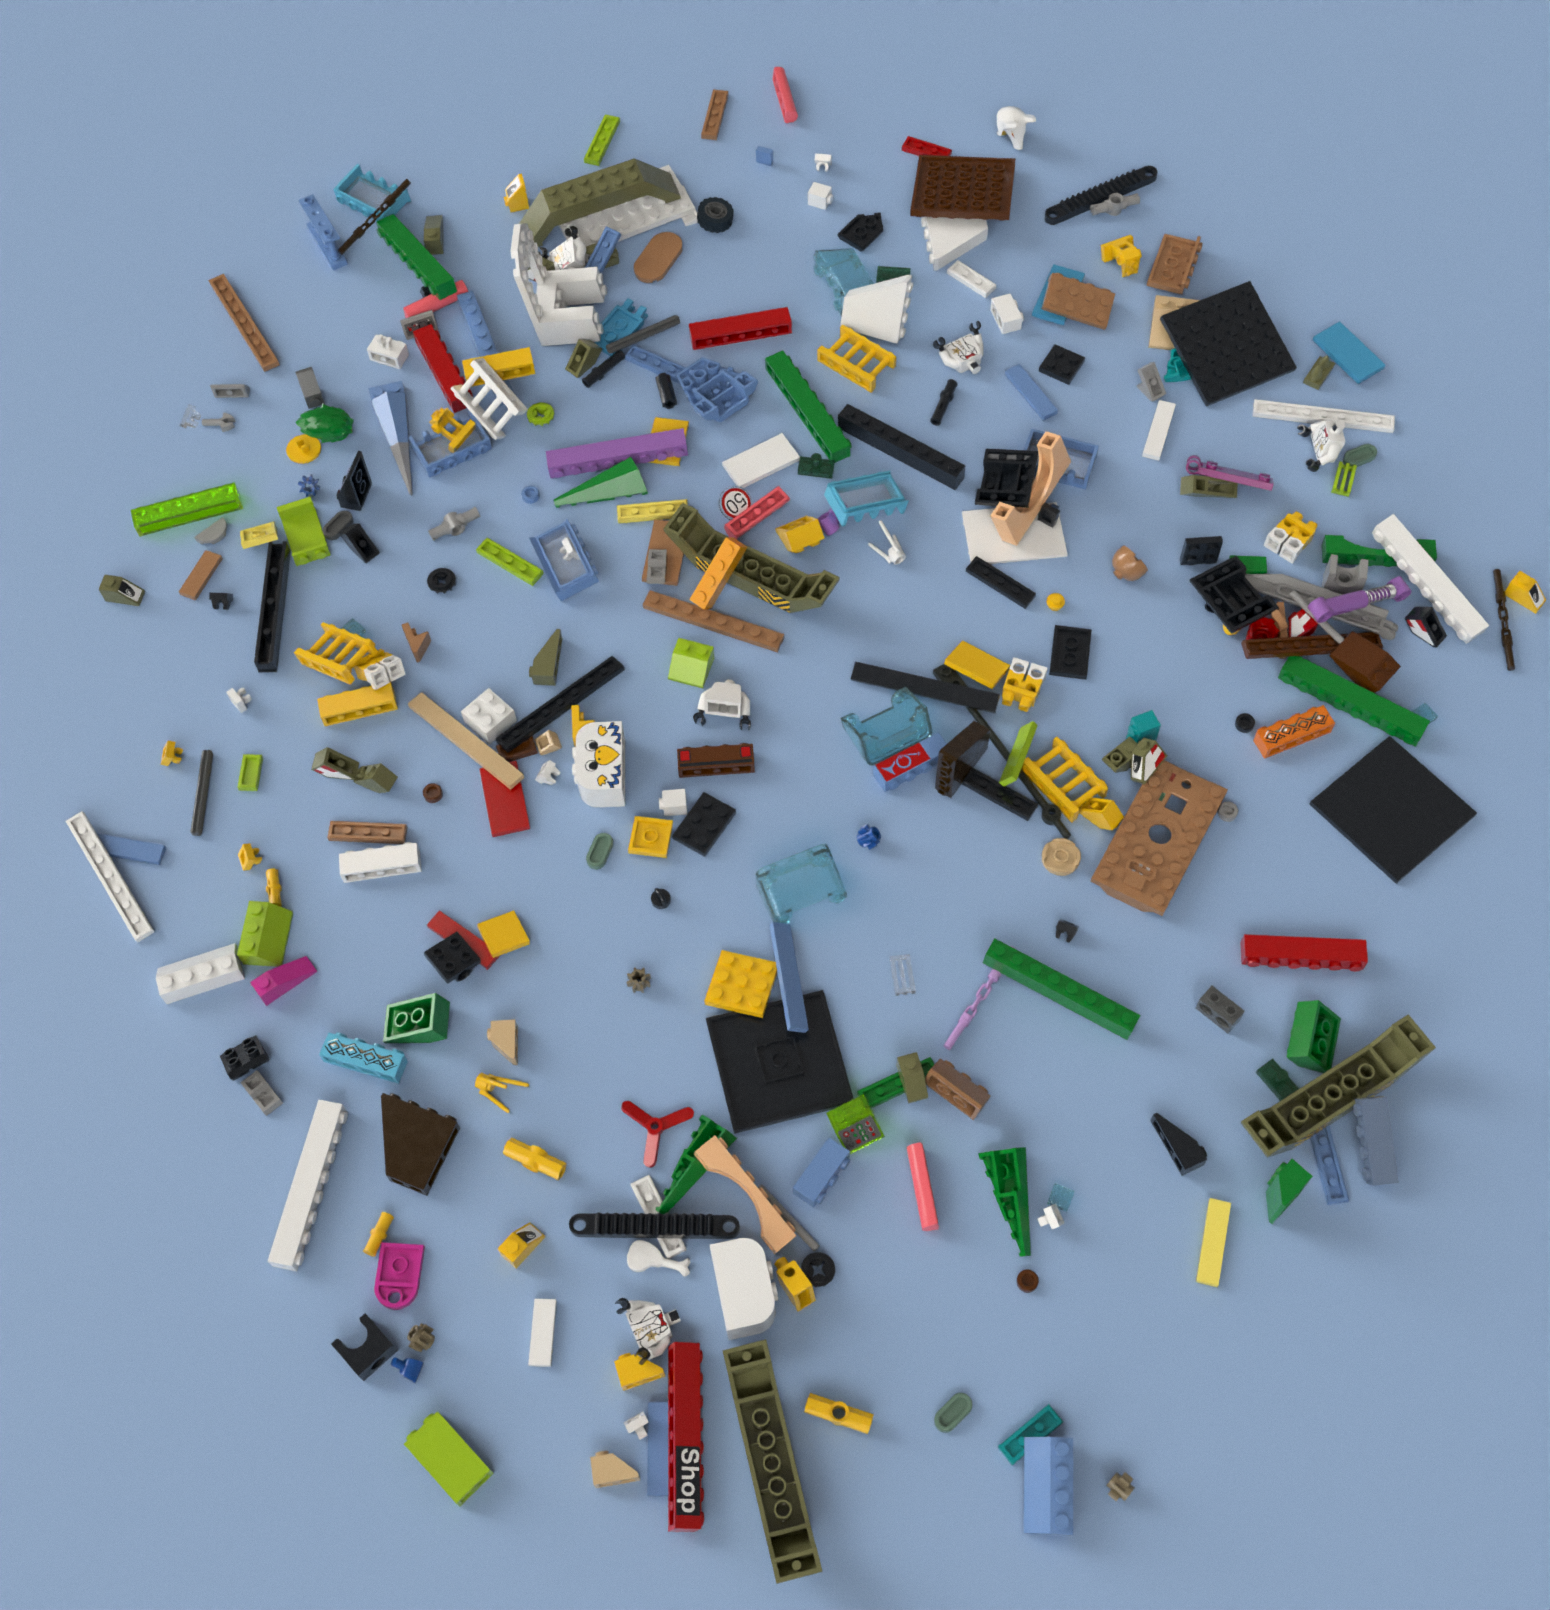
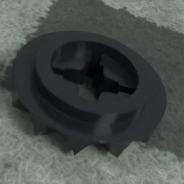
M447 568L435 569L427 578L428 587L437 594L439 592L445 594L448 590L452 591V587L456 585L455 574ZM438 579L445 580L446 584L439 583Z
M815 1252L809 1254L803 1260L801 1270L812 1286L815 1288L825 1287L832 1281L835 1275V1264L827 1254ZM823 1264L822 1272L824 1275L818 1273L813 1277V1266L819 1267Z

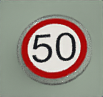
M739 486L726 488L719 497L720 511L729 520H732L753 505L748 491Z

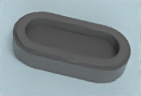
M349 511L338 512L323 527L325 538L328 540L338 539L340 533L353 524L352 514Z

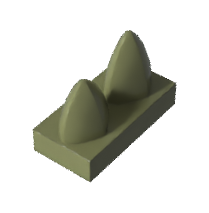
M1328 355L1320 356L1304 378L1303 383L1319 390L1333 370L1335 363L1330 361Z

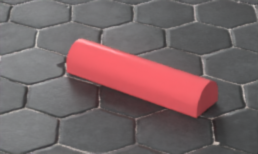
M774 67L772 80L784 122L791 123L796 121L798 114L784 68Z
M463 280L455 282L457 292L442 300L430 294L404 307L405 318L430 310L435 312L458 301L457 295L468 292Z
M779 486L726 523L724 528L727 535L738 539L789 502L790 498Z
M921 1142L907 1146L906 1149L921 1227L923 1231L939 1230L924 1147Z

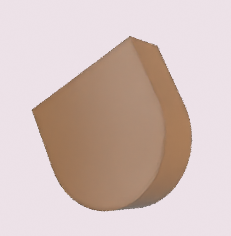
M1277 609L1273 611L1271 619L1275 621L1274 625L1279 631H1284L1288 628L1286 620Z

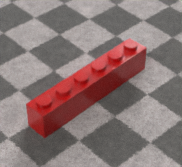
M788 307L689 323V335L693 350L792 334V321Z
M430 324L413 331L415 342L452 411L456 413L466 409L467 407L461 400L455 397L454 392L450 389L452 386L464 385L466 381L463 376L460 377L457 364L453 365V357L451 353L447 354V347L444 341H440L441 336L438 330H434ZM469 389L468 392H469L470 395L473 397V394H472L471 390Z
M1244 934L1240 942L1241 964L1250 967H1257L1259 965H1266L1270 968L1288 966L1291 969L1309 967L1312 970L1329 968L1332 971L1349 969L1356 972L1363 970L1368 963L1366 940Z

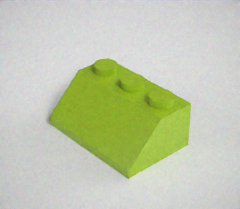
M249 901L237 956L243 965L273 967L283 965L293 911L270 902Z

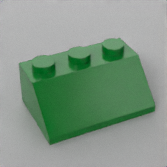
M1319 1000L1298 1002L1287 1049V1058L1298 1067L1325 1073L1332 1068L1341 1018Z
M1293 1159L1288 1163L1282 1162L1267 1182L1269 1188L1266 1191L1268 1219L1271 1224L1299 1196L1313 1177Z

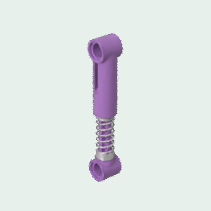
M1398 576L1382 587L1367 591L1358 590L1328 599L1324 597L1316 598L1308 605V609L1318 623H1323L1332 616L1362 609L1371 603L1386 599H1394L1396 602H1400L1406 599L1412 590L1404 579Z

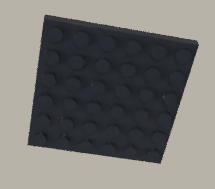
M1251 281L1160 317L1168 336L1206 407L1297 369Z

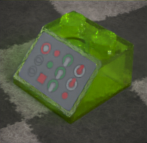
M864 1094L826 1113L839 1141L844 1148L850 1151V1154L885 1137Z

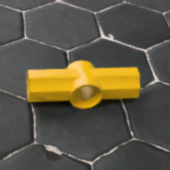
M512 1137L504 1146L503 1155L522 1163L525 1168L532 1172H541L558 1181L565 1173L567 1164L548 1155L545 1150L538 1146H529Z
M813 1393L809 1394L804 1413L830 1421L836 1426L842 1425L865 1434L869 1433L874 1414L847 1406L844 1402H836ZM838 1408L842 1409L845 1412V1416L837 1419L833 1416V1411Z

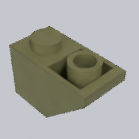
M1128 737L1104 756L1102 761L1115 773L1127 771L1131 768L1132 751L1136 748L1137 743L1131 737Z
M380 763L360 767L356 772L353 782L377 793H386L390 791L398 776Z

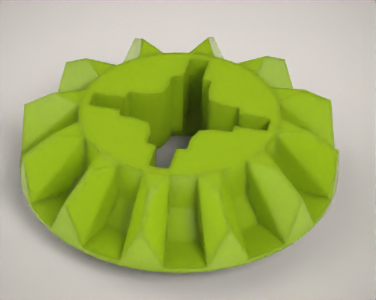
M535 403L529 407L527 418L535 426H543V424H549L550 420L554 419V409L547 403Z

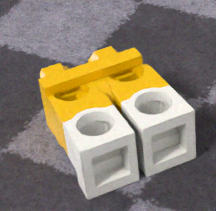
M1297 511L1292 515L1288 513L1267 535L1263 546L1276 554L1280 551L1279 556L1293 564L1297 556L1312 541L1318 525L1313 521H1309L1307 524L1302 521V514Z
M383 649L377 650V655L368 653L367 656L361 658L354 666L358 679L371 683L372 688L375 690L390 683L389 681L392 682L406 675L401 658L384 652Z
M1013 657L1002 690V704L1011 706L1014 700L1020 702L1019 709L1021 711L1028 712L1031 706L1034 707L1042 684L1045 681L1048 668L1031 663L1028 671V661Z

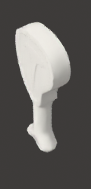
M636 1240L630 1246L627 1254V1264L634 1272H643L650 1267H666L678 1270L683 1277L690 1274L688 1266L691 1262L689 1258L681 1262L666 1259L657 1247L643 1240Z

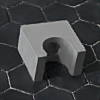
M1331 554L1323 574L1322 588L1342 595L1362 590L1367 580L1368 560L1361 559L1358 566L1344 568L1338 565V555Z

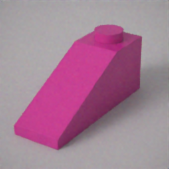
M307 956L268 970L250 983L267 1006L315 974L317 970Z

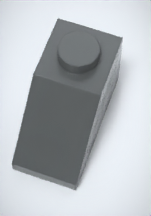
M312 367L296 371L295 373L308 409L325 404Z

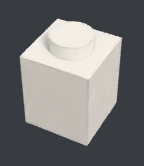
M813 182L808 191V205L826 210L833 201L832 187Z
M685 789L662 791V798H659L660 810L663 809L664 816L687 815Z

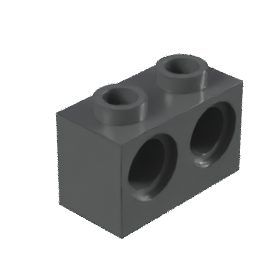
M1211 986L1205 992L1196 1006L1199 1012L1227 1034L1241 1020L1245 1012L1214 986Z

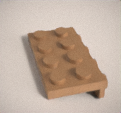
M1164 234L1147 281V286L1182 295L1184 288L1188 289L1190 283L1188 277L1193 275L1195 267L1192 265L1197 263L1199 256L1197 252H1201L1203 245L1200 242L1201 236H1198L1197 240L1193 241Z
M1052 273L1048 278V286L1041 309L1105 330L1115 293H1112L1109 289L1097 288L1090 283L1079 282L1075 278L1064 277L1060 273Z

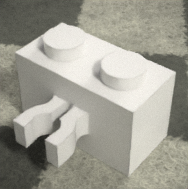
M376 334L367 348L371 361L401 369L409 356L406 343L393 340L391 337Z

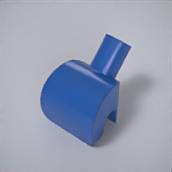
M396 1357L391 1361V1365L398 1368L404 1378L416 1383L424 1365L423 1362L412 1358L402 1361Z

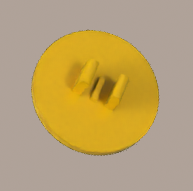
M306 434L294 437L286 447L289 459L299 464L315 460L321 452L319 440Z

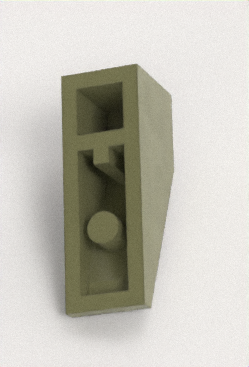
M443 215L426 216L424 244L431 255L444 254Z
M1207 476L1181 477L1180 495L1237 498L1238 483Z
M556 629L534 658L533 666L529 668V677H532L534 685L556 686L563 640L561 629Z

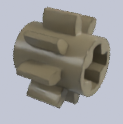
M634 968L631 974L627 973L629 981L626 983L628 987L633 986V993L636 991L644 993L646 987H651L648 981L651 979V975H645V968L641 970Z
M422 1323L420 1326L414 1325L407 1336V1339L411 1341L409 1347L419 1352H422L423 1349L428 1350L435 1340V1336L431 1334L434 1329Z
M1116 1472L1106 1485L1111 1489L1108 1495L1115 1501L1119 1498L1125 1501L1135 1489L1130 1484L1133 1478L1126 1472L1122 1476Z

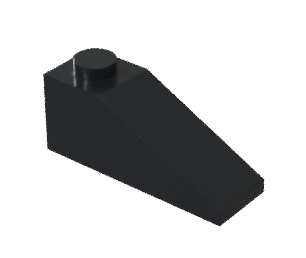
M1153 1114L1150 1121L1181 1176L1204 1166L1207 1161V1153L1204 1147L1199 1146L1195 1139L1160 1114Z

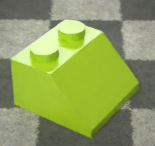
M678 638L672 653L668 680L703 688L715 659L714 647Z

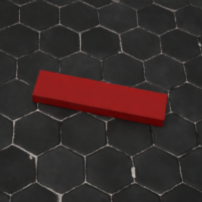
M440 910L427 924L430 930L443 939L458 932L480 958V965L487 970L499 958V956L492 957L483 940Z

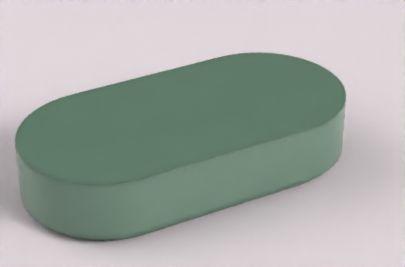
M1371 444L1361 445L1347 451L1343 462L1345 465L1350 463L1352 467L1353 465L1359 467L1373 461L1377 455V449Z
M600 833L595 836L586 856L587 865L591 869H601L606 864L613 848V839L609 834Z
M965 1393L955 1394L936 1413L934 1417L935 1427L943 1433L951 1432L971 1412V1398Z

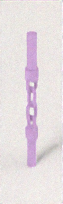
M992 969L988 975V982L982 984L977 991V999L973 1005H969L958 1020L959 1023L945 1042L944 1047L947 1050H951L964 1028L968 1027L977 1013L976 1007L991 992V984L999 980L1001 976L999 971ZM985 987V989H988V991L986 992L984 997H982V994H980V992ZM970 1008L971 1011H974L972 1015L967 1013Z

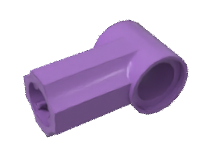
M832 508L818 518L820 526L827 536L832 535L840 528L838 525L840 522Z

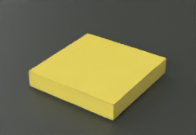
M275 522L241 530L240 537L243 549L278 540Z

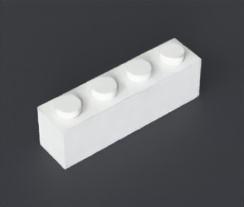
M406 842L403 845H386L383 848H366L362 851H346L339 854L340 876L344 883L422 872L420 850L417 843Z

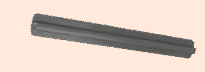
M671 316L607 344V352L612 354L680 324L679 316Z
M203 750L201 755L190 830L193 836H201L213 760L211 750Z

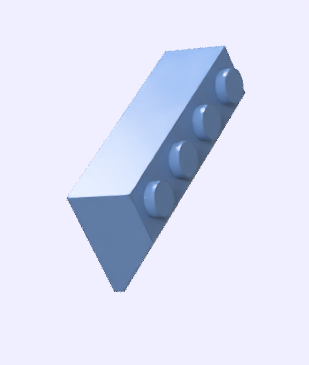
M1024 1437L1023 1533L1073 1535V1438Z

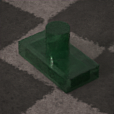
M819 453L812 454L811 458L800 456L798 475L832 479L835 460L822 459Z
M1273 1058L1256 1071V1074L1280 1101L1299 1089L1289 1078L1288 1072L1282 1069Z

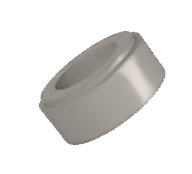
M1223 802L1220 805L1218 816L1221 820L1231 822L1237 817L1238 808L1234 803Z

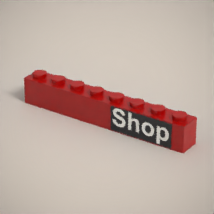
M673 1342L668 1346V1532H696L704 1524V1513L701 1511V1502L704 1499V1490L701 1488V1478L704 1474V1467L701 1464V1455L704 1449L703 1441H701L703 1418H700V1409L703 1406V1396L700 1395L703 1374L700 1372V1364L703 1359V1353L700 1350V1343Z

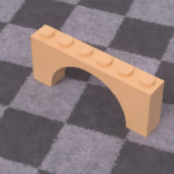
M1046 431L1037 444L1039 463L1032 486L1029 507H1014L999 502L990 515L1002 541L1018 545L1042 505L1046 502L1070 465L1071 459L1060 435Z

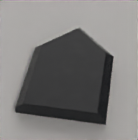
M881 212L867 216L858 214L837 236L840 240L860 252L864 251L883 232Z

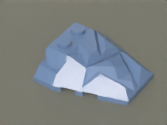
M701 357L676 374V378L693 410L706 420L718 422L724 421L746 406L749 402L748 396L754 393L758 385V380L748 372H736L734 367L731 366L728 369L721 367L719 362Z

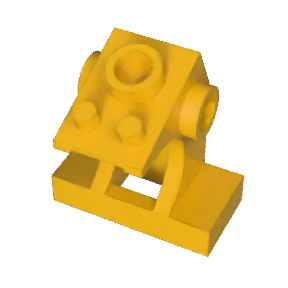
M1127 235L1101 245L1102 261L1108 262L1116 259L1117 264L1121 265L1122 277L1138 272L1142 254L1140 249L1134 246L1133 236Z
M441 407L439 410L437 409L431 415L432 419L429 422L434 432L437 434L441 433L451 441L448 444V450L452 453L456 452L476 429V423L471 419L465 425L457 422L449 408L443 409ZM448 423L456 428L452 434L444 428Z

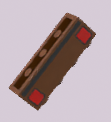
M753 744L705 745L696 748L683 747L682 749H677L679 778L755 773Z

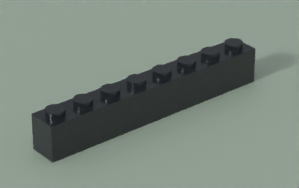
M847 404L838 414V426L842 431L951 489L956 490L964 480L966 467L964 464L867 413Z

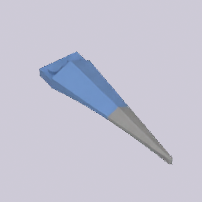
M398 381L368 388L376 415L408 492L412 496L407 402L403 383Z

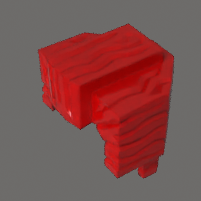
M1263 617L1249 625L1245 640L1278 638L1280 631L1274 625L1275 621L1273 619Z

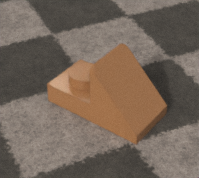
M408 622L404 623L401 626L416 662H420L431 643L429 632L426 631L417 635L415 628L411 629Z

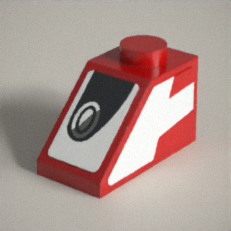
M1303 609L1297 613L1293 612L1288 617V637L1311 636L1315 633L1318 623Z

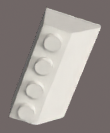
M236 943L158 968L156 982L160 997L166 1004H170L245 979L241 961L237 956L238 949Z

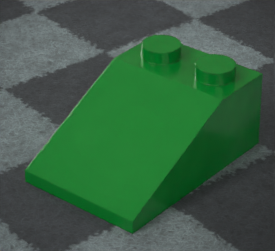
M437 993L388 1004L386 1007L383 1042L432 1043L447 1039L450 1001Z

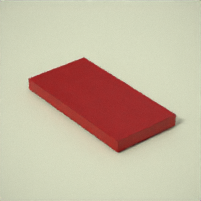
M517 761L509 762L518 769ZM479 768L492 837L529 830L530 824L521 781L510 790L487 770Z

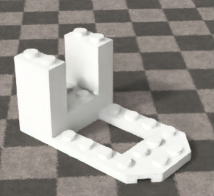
M514 224L511 259L515 258L516 269H513V275L541 346L575 344L578 342V339H586L593 342L600 341L601 334H603V325L599 322V314L595 311L594 306L567 308L569 305L604 302L605 295H607V287L603 284V275L599 273L598 267L547 271L546 267L542 264V256L538 253L537 243H534L533 232L529 230L528 224ZM528 267H531L537 283L536 294L533 292L532 282L529 281Z

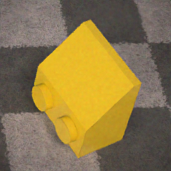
M807 515L775 528L786 549L794 553L804 551V547L809 545L810 547L820 544L821 540L825 539L819 520Z

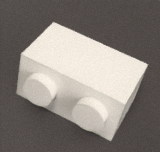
M1011 293L992 298L990 310L1001 333L1006 334L1021 330L1022 322L1024 321L1023 313L1019 312L1017 301L1013 300Z

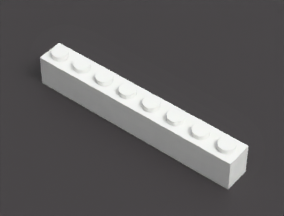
M1394 514L1376 525L1372 532L1374 539L1382 544L1386 553L1397 562V566L1405 571L1409 580L1416 584L1425 598H1428L1433 608L1444 617L1446 624L1456 631L1460 640L1467 644L1489 627V624Z
M318 1100L269 1254L268 1262L272 1267L297 1271L299 1265L301 1266L303 1263V1251L311 1237L309 1231L317 1218V1205L323 1199L322 1189L324 1183H327L329 1179L328 1170L330 1163H333L335 1160L336 1152L334 1150L336 1144H339L341 1140L342 1124H345L347 1121L348 1112L343 1104Z

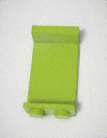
M311 496L276 507L296 566L331 555Z
M438 1411L435 1414L431 1413L424 1419L423 1425L418 1430H413L406 1437L407 1441L404 1445L459 1507L494 1474Z

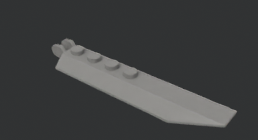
M1284 574L1245 575L1258 593L1269 595L1271 598L1297 607L1300 606L1289 596L1293 590L1308 604L1319 597L1328 599L1342 595ZM1371 604L1362 609L1331 617L1333 620L1378 634L1387 640L1394 639L1396 636L1395 632L1398 631L1397 624L1386 620L1389 610Z

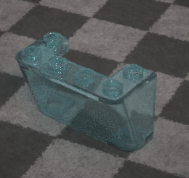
M853 248L815 250V254H813L815 266H813L814 273L820 278L825 275L828 286L833 289L835 301H833L834 308L842 316L844 297L849 290L874 283Z

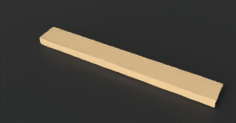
M422 692L408 703L410 709L510 790L524 779L523 773Z

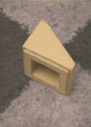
M548 730L535 739L540 755H545L562 748L558 735L553 731Z

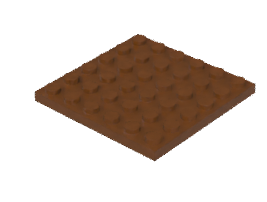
M919 155L910 216L1009 220L1016 158Z

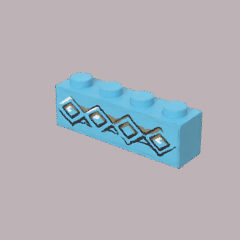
M338 1032L336 1034L328 1033L319 1053L323 1062L398 1084L408 1063L404 1053L400 1050H387L380 1044L374 1043L370 1045L359 1038L349 1039L346 1035Z

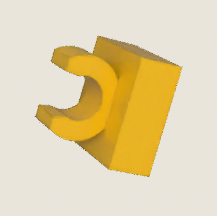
M168 740L163 748L160 765L169 766L171 761L179 764L182 758L176 757L175 754L181 755L183 749L175 748L176 742Z
M251 843L243 844L238 853L243 871L251 870L253 864L257 865L262 861V857H255L260 851L259 848L252 849Z

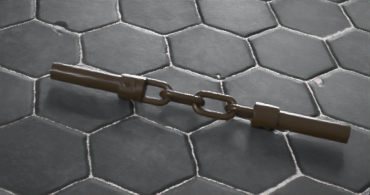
M406 179L391 195H388L380 207L365 220V223L353 231V234L337 251L343 255L358 238L360 239L365 234V231L376 219L396 202V199L411 182ZM373 218L374 220L369 224L368 221Z
M1495 569L1493 570L1496 588L1495 598L1496 603L1499 605L1498 616L1502 626V646L1505 650L1507 669L1512 671L1515 669L1512 650L1513 640L1511 631L1508 629V610L1505 607L1507 600L1503 589L1501 570ZM1505 610V616L1502 617L1501 611Z

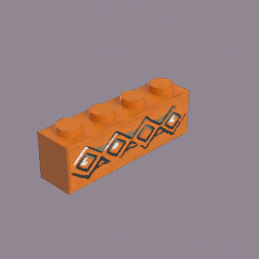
M1324 705L1312 707L1307 712L1302 714L1296 713L1287 720H1279L1272 726L1261 727L1257 730L1253 741L1265 759L1331 733L1335 722Z

